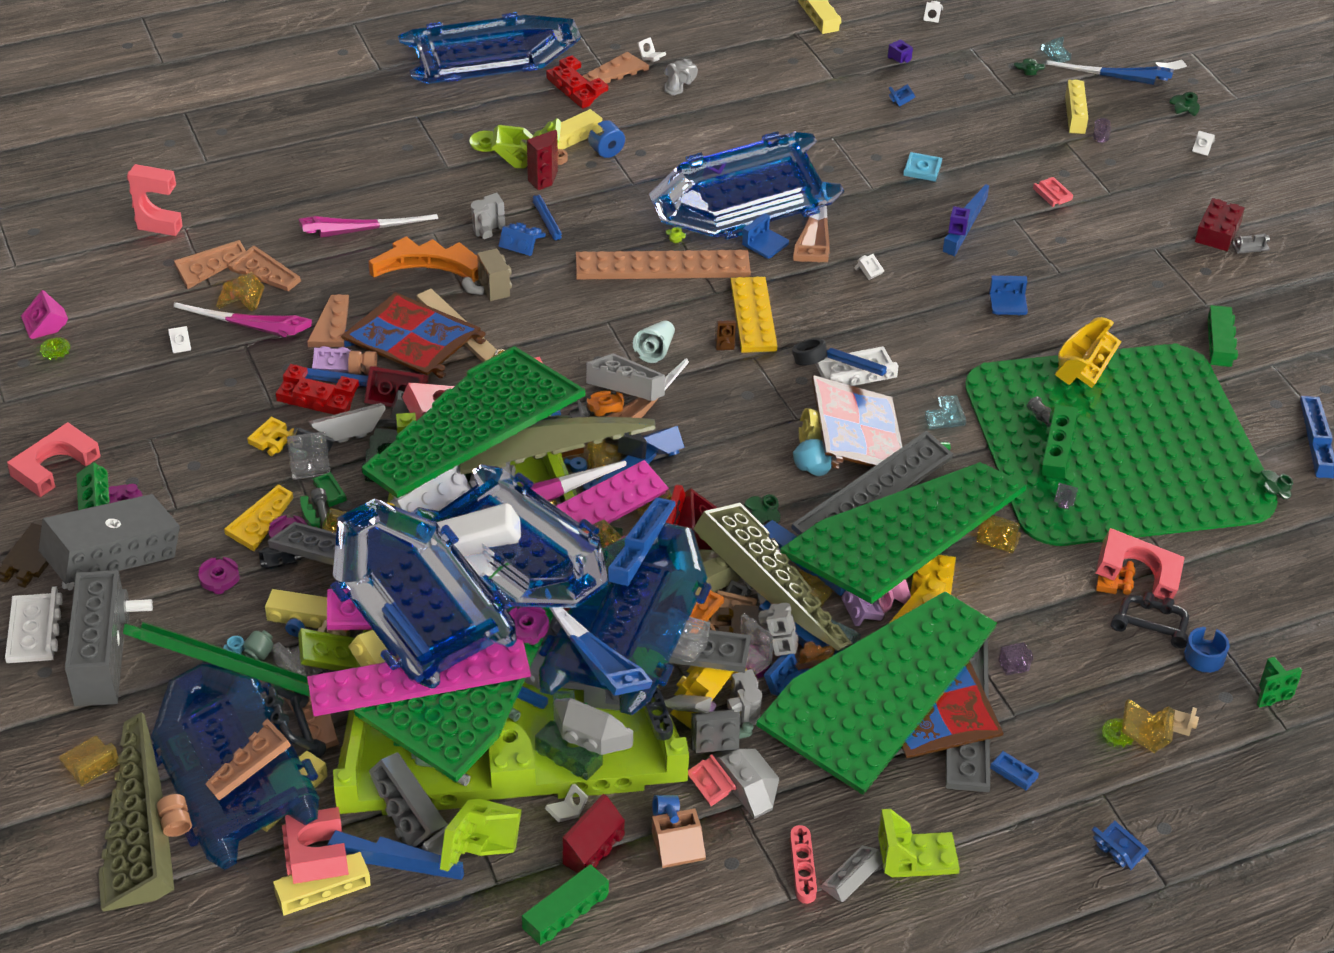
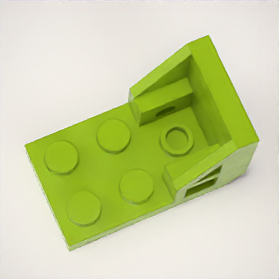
M556 118L552 122H548L542 130L536 131L534 135L522 127L498 125L494 128L491 148L514 168H526L527 139L556 129L559 142L561 121Z
M480 798L468 800L445 829L440 869L449 871L454 864L458 863L460 855L465 854V852L479 856L513 853L517 844L521 809Z
M882 809L878 840L884 873L892 878L959 874L960 867L952 832L912 834L910 823L892 809Z

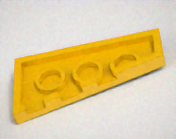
M278 484L224 528L225 535L255 551L269 532L270 523L280 517L293 500V492Z
M926 578L889 623L943 593L946 583Z

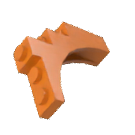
M406 236L394 242L393 249L369 260V272L372 277L398 269L427 267L449 271L464 278L470 277L473 282L478 280L477 255L460 242L445 249L433 239L418 246Z

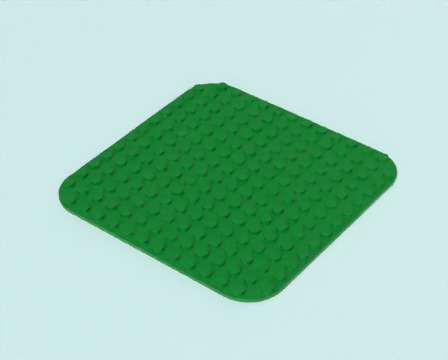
M1177 343L1117 349L1092 388L1077 377L1070 385L1057 377L1055 373L1059 367L1058 355L985 362L972 369L966 378L965 389L997 470L1026 484V491L1010 503L1022 530L1039 542L1054 546L1103 542L1110 528L1138 538L1252 525L1267 520L1276 510L1277 494L1273 495L1264 490L1263 484L1266 482V479L1260 473L1264 468L1207 359L1203 354ZM1039 396L1042 399V403L1046 407L1048 406L1051 412H1054L1055 405L1078 408V419L1065 479L1042 476V468H1039L1040 457L1045 455L1042 451L1044 441H1048V438H1046L1047 426L1043 421L1036 419L1033 411L1027 409V403L1033 397Z

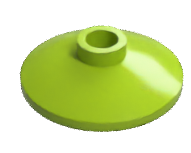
M479 131L470 137L469 142L473 149L482 152L494 151L491 148L493 131Z

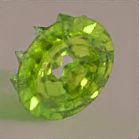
M59 337L44 341L40 347L43 357L48 359L55 358L56 360L58 357L64 358V355L69 354L71 349L70 343L66 339Z
M1114 718L1104 723L1102 737L1106 738L1107 743H1113L1114 747L1121 745L1124 748L1127 744L1131 745L1135 740L1136 729L1130 722ZM1119 729H1121V732H1122V733H1121V735L1118 737V736L1116 735V733H1117V731H1119Z

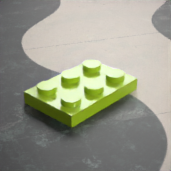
M304 628L300 629L298 637L301 665L335 671L357 668L358 661L348 647L355 638Z

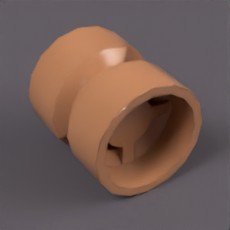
M361 351L349 352L348 370L350 374L360 375L363 372L365 375H369L370 366L377 367L376 352L365 351L364 354Z
M168 795L157 802L156 806L161 817L160 822L164 835L170 837L180 836L192 828L190 815L187 812L188 807L183 795Z

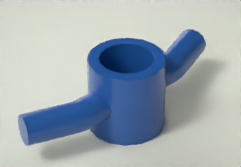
M654 795L652 802L653 815L668 814L671 823H677L679 821L677 812L680 810L678 795Z

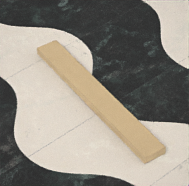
M432 289L416 295L418 302L466 321ZM471 338L464 344L482 362L500 354L487 340L483 344H478Z

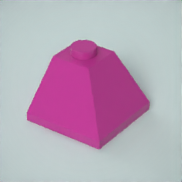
M41 290L21 315L29 338L32 339L57 333L65 326L68 320L64 308L43 290Z

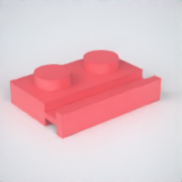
M1054 177L1040 181L1039 184L1034 183L1033 189L1052 207L1055 204L1060 205L1071 201L1073 198V194Z
M712 754L710 758L702 760L688 770L689 778L710 806H713L729 795L730 791L737 789Z

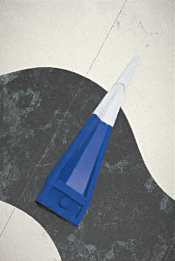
M1049 60L1046 65L1152 85L1155 83L1156 76H1159L1158 79L1168 81V78H1172L1174 69L1160 66L1106 68L1073 65Z
M541 589L540 595L601 685L607 686L614 696L651 687L653 681L640 666L599 640L569 615L545 590Z

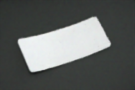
M1183 60L1169 63L1156 62L1160 67L1171 69L1187 67Z

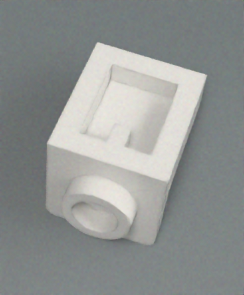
M874 254L868 257L866 255L862 256L857 260L858 263L854 267L855 270L862 269L868 280L884 272Z

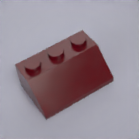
M556 129L527 139L528 181L537 190L552 186L558 172V138Z
M370 366L364 403H382L387 407H392L398 390L405 392L408 383L428 384L429 376Z
M690 488L685 492L686 497L676 529L675 541L679 546L684 547L688 551L692 549L712 550L699 537L694 527L704 511L716 509L717 507Z
M602 794L563 836V865L576 873H579L590 864L596 868L603 856L606 857L610 853L612 846L616 842H620L625 835V820L607 795Z

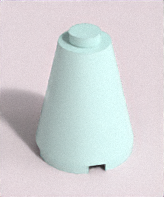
M661 321L640 330L634 336L633 348L635 352L639 353L643 361L656 363L665 357L675 332L673 324L669 321Z

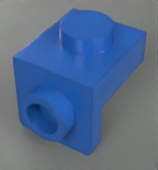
M908 84L897 91L889 87L891 92L889 97L893 103L896 101L899 107L915 98V94Z

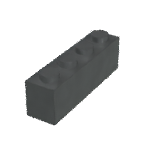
M398 752L381 759L369 770L380 798H384L387 804V809L385 810L388 817L392 816L397 827L395 833L398 838L401 837L404 844L419 848L424 842L447 826V823Z

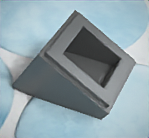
M731 580L725 592L749 597L752 591Z

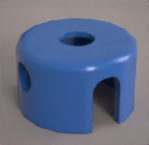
M607 120L599 122L598 125L604 130V133L598 136L591 130L588 142L603 158L613 157L622 150L625 144V135L613 122Z
M1206 627L1196 628L1190 633L1184 651L1187 663L1195 670L1211 673L1218 671L1223 667L1230 648L1228 638L1224 633L1216 629L1213 640H1205L1203 636Z

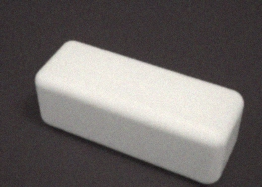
M508 503L436 522L429 527L430 550L438 560L444 562L509 546L521 540L520 518Z

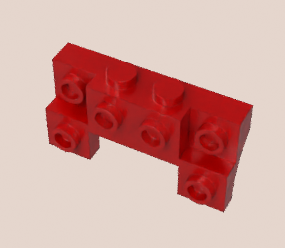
M571 55L559 60V66L546 70V78L579 107L584 109L589 107L599 95L608 91L609 85L600 78L590 82L575 71L581 68V62Z
M290 364L283 374V382L276 392L278 402L333 415L350 411L353 397L359 386V380L341 376L336 385L307 379L305 377L308 374V369Z

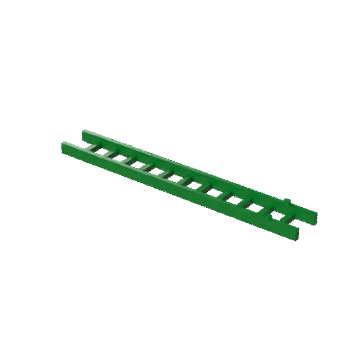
M142 622L141 628L130 624L124 625L123 634L310 697L308 678L305 675Z

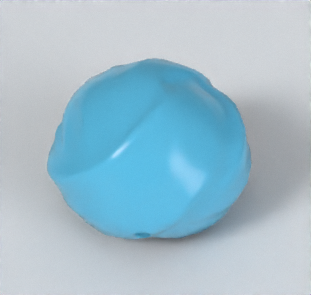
M819 439L805 440L793 451L794 463L799 470L808 471L815 476H824L832 468V456L825 455L823 441Z

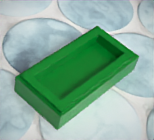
M331 472L313 478L315 487L326 491L328 507L347 501L345 493Z

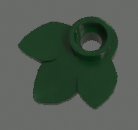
M1030 58L1024 59L1022 63H1014L1017 69H1023L1025 75L1031 76L1036 75L1038 70L1045 68L1044 64H1037L1036 60Z
M1193 92L1173 96L1169 103L1175 105L1176 114L1188 110L1192 116H1195L1200 110V105L1197 103L1198 96Z
M1262 470L1260 472L1266 479V482L1263 484L1265 491L1273 495L1279 494L1282 499H1289L1291 497L1290 490L1293 485L1291 477L1286 474L1278 476L1270 470Z
M768 494L762 498L753 496L744 503V506L752 510L751 514L761 524L772 520L776 523L780 521L781 515L777 510L779 503L774 495Z

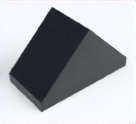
M627 432L619 438L618 453L646 459L647 441L640 433L629 435Z

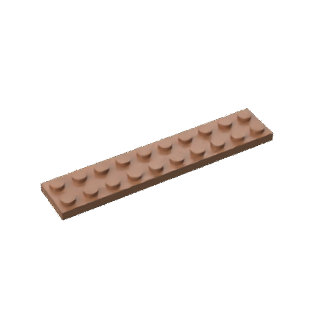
M748 250L576 252L577 279L750 277L751 274Z

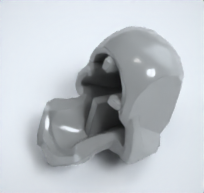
M684 58L682 61H675L667 65L664 74L669 78L664 85L665 93L671 95L680 94L683 92L684 83L689 85L696 78L698 69L692 63V60Z

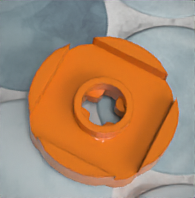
M600 391L593 393L591 399L587 398V408L594 412L595 416L600 417L606 413L623 411L624 396L620 392L611 394V391Z

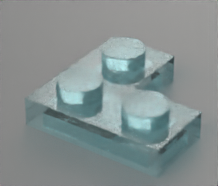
M957 395L939 397L938 403L941 410L925 411V419L929 429L966 425V418Z

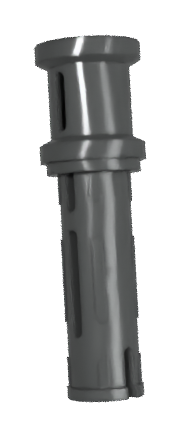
M1039 396L1033 397L1027 403V409L1033 411L1037 420L1043 421L1046 426L1051 427V423H1049L1051 409L1042 403V399Z

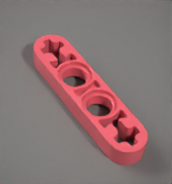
M798 825L792 828L790 834L796 897L800 902L809 904L816 899L817 893L811 834L807 827ZM797 835H801L803 838L801 844H799V837ZM803 851L808 854V857L799 858L796 854ZM800 870H807L810 872V875L802 877L798 872ZM808 884L807 888L809 894H805L804 885Z

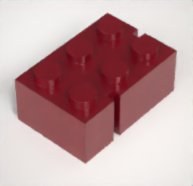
M1212 198L1198 226L1195 242L1228 252L1241 225L1245 207L1232 203L1228 205L1223 200Z

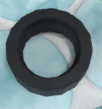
M811 338L794 345L792 353L795 363L806 366L824 360L827 357V347L824 339Z

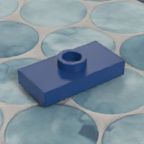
M1004 751L1001 752L990 766V769L1026 791L1039 776L1038 772Z

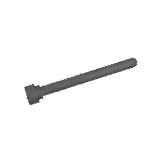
M316 488L310 493L311 500L317 505L322 529L331 531L325 508L327 500L326 491L322 488Z

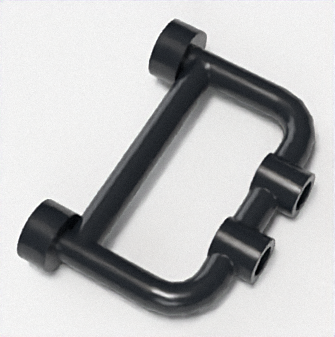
M1145 592L1143 596L1133 594L1124 597L1118 614L1112 617L1110 624L1112 629L1122 632L1126 630L1128 624L1172 636L1171 644L1175 648L1182 649L1187 646L1188 635L1186 630L1189 623V615L1185 609L1174 605L1175 601L1172 598L1166 597L1163 601L1154 600L1155 596L1151 592ZM1134 602L1141 604L1145 609L1157 608L1164 614L1175 613L1181 617L1179 628L1175 629L1126 615L1129 604Z
M277 685L271 686L265 699V705L274 710L271 715V722L279 726L282 734L288 741L307 749L308 752L318 758L322 757L326 752V744L318 739H313L303 712L309 697ZM278 695L290 700L303 738L295 735L288 726L289 716L284 714L282 709L284 702Z

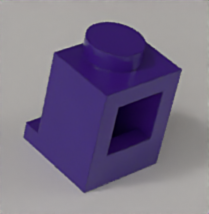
M900 39L889 44L888 58H893L900 64L903 62L908 63L912 59L913 48Z
M953 206L948 233L966 235L970 209Z

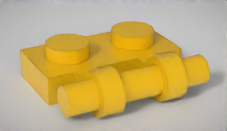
M270 417L247 438L248 444L262 451L270 447L267 453L273 456L275 453L282 451L286 443H290L294 429L292 428L290 431H287L286 423Z

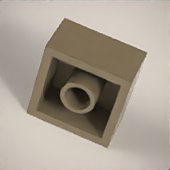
M497 248L477 253L478 281L481 286H484V291L489 300L494 301L509 297L510 289H512L510 280L512 272L510 266L505 263L504 255L500 254Z

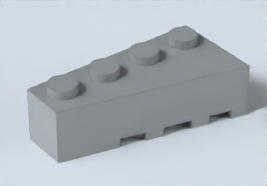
M614 353L587 362L586 383L637 396L649 401H654L665 395V375Z

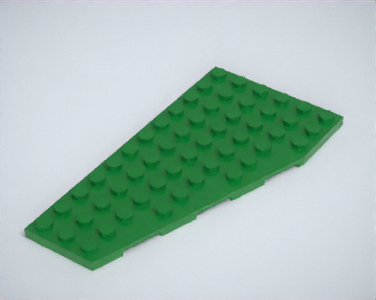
M513 346L469 369L466 377L452 389L448 388L432 403V407L417 421L413 420L406 426L389 447L381 454L374 455L363 465V474L393 496L399 498L494 445L501 443L505 439L516 435L538 421L547 418L571 403L576 402L586 396L585 389Z
M979 462L823 519L780 548L781 554H786L789 560L872 604L1025 492L1026 484Z
M520 546L423 644L431 654L512 640L513 638H510L507 633L506 618L513 608H522L524 604H534L543 608L549 619L550 626L554 614L540 595L541 589L545 590L559 604L568 586L570 577ZM531 621L522 624H524L525 626L531 625ZM544 637L534 645L524 643L529 668L532 666ZM413 652L408 658L417 656ZM526 678L356 708L354 713L356 717L454 782H457L500 737Z
M943 592L792 679L757 720L756 726L864 795L993 632L997 622L949 593Z

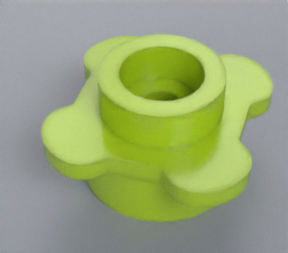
M674 227L666 231V234L669 235V240L673 243H679L686 237V233H683L680 227Z

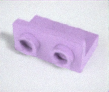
M326 346L314 348L312 369L349 373L348 359L351 350L345 347H339L338 349H330Z
M848 591L842 596V600L855 626H860L864 619L881 621L885 616L877 600L870 604Z

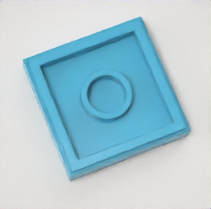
M910 152L903 176L936 182L942 158Z

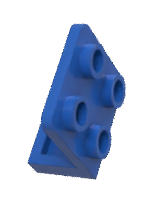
M764 213L743 228L742 245L769 259L789 245V240L769 229L770 215Z
M510 223L502 228L499 247L531 256L535 239L545 237L546 233L541 232L542 229L527 228L526 224Z
M992 275L989 294L993 314H1027L1028 308L1025 297L1027 276Z
M794 654L781 655L764 674L771 695L779 696L792 679L811 668L799 667Z
M1115 820L1103 833L1095 826L1091 829L1094 833L1093 839L1097 842L1096 845L1104 853L1109 851L1114 857L1113 860L1122 868L1126 866L1132 870L1149 852L1147 847Z

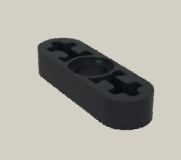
M651 686L649 689L642 690L641 702L654 736L659 740L670 739L673 735V723L660 689L656 686ZM648 695L654 697V702H652L650 696ZM653 710H660L663 714L655 716L651 712ZM663 722L662 725H663L664 730H666V731H663L662 728H660V723Z

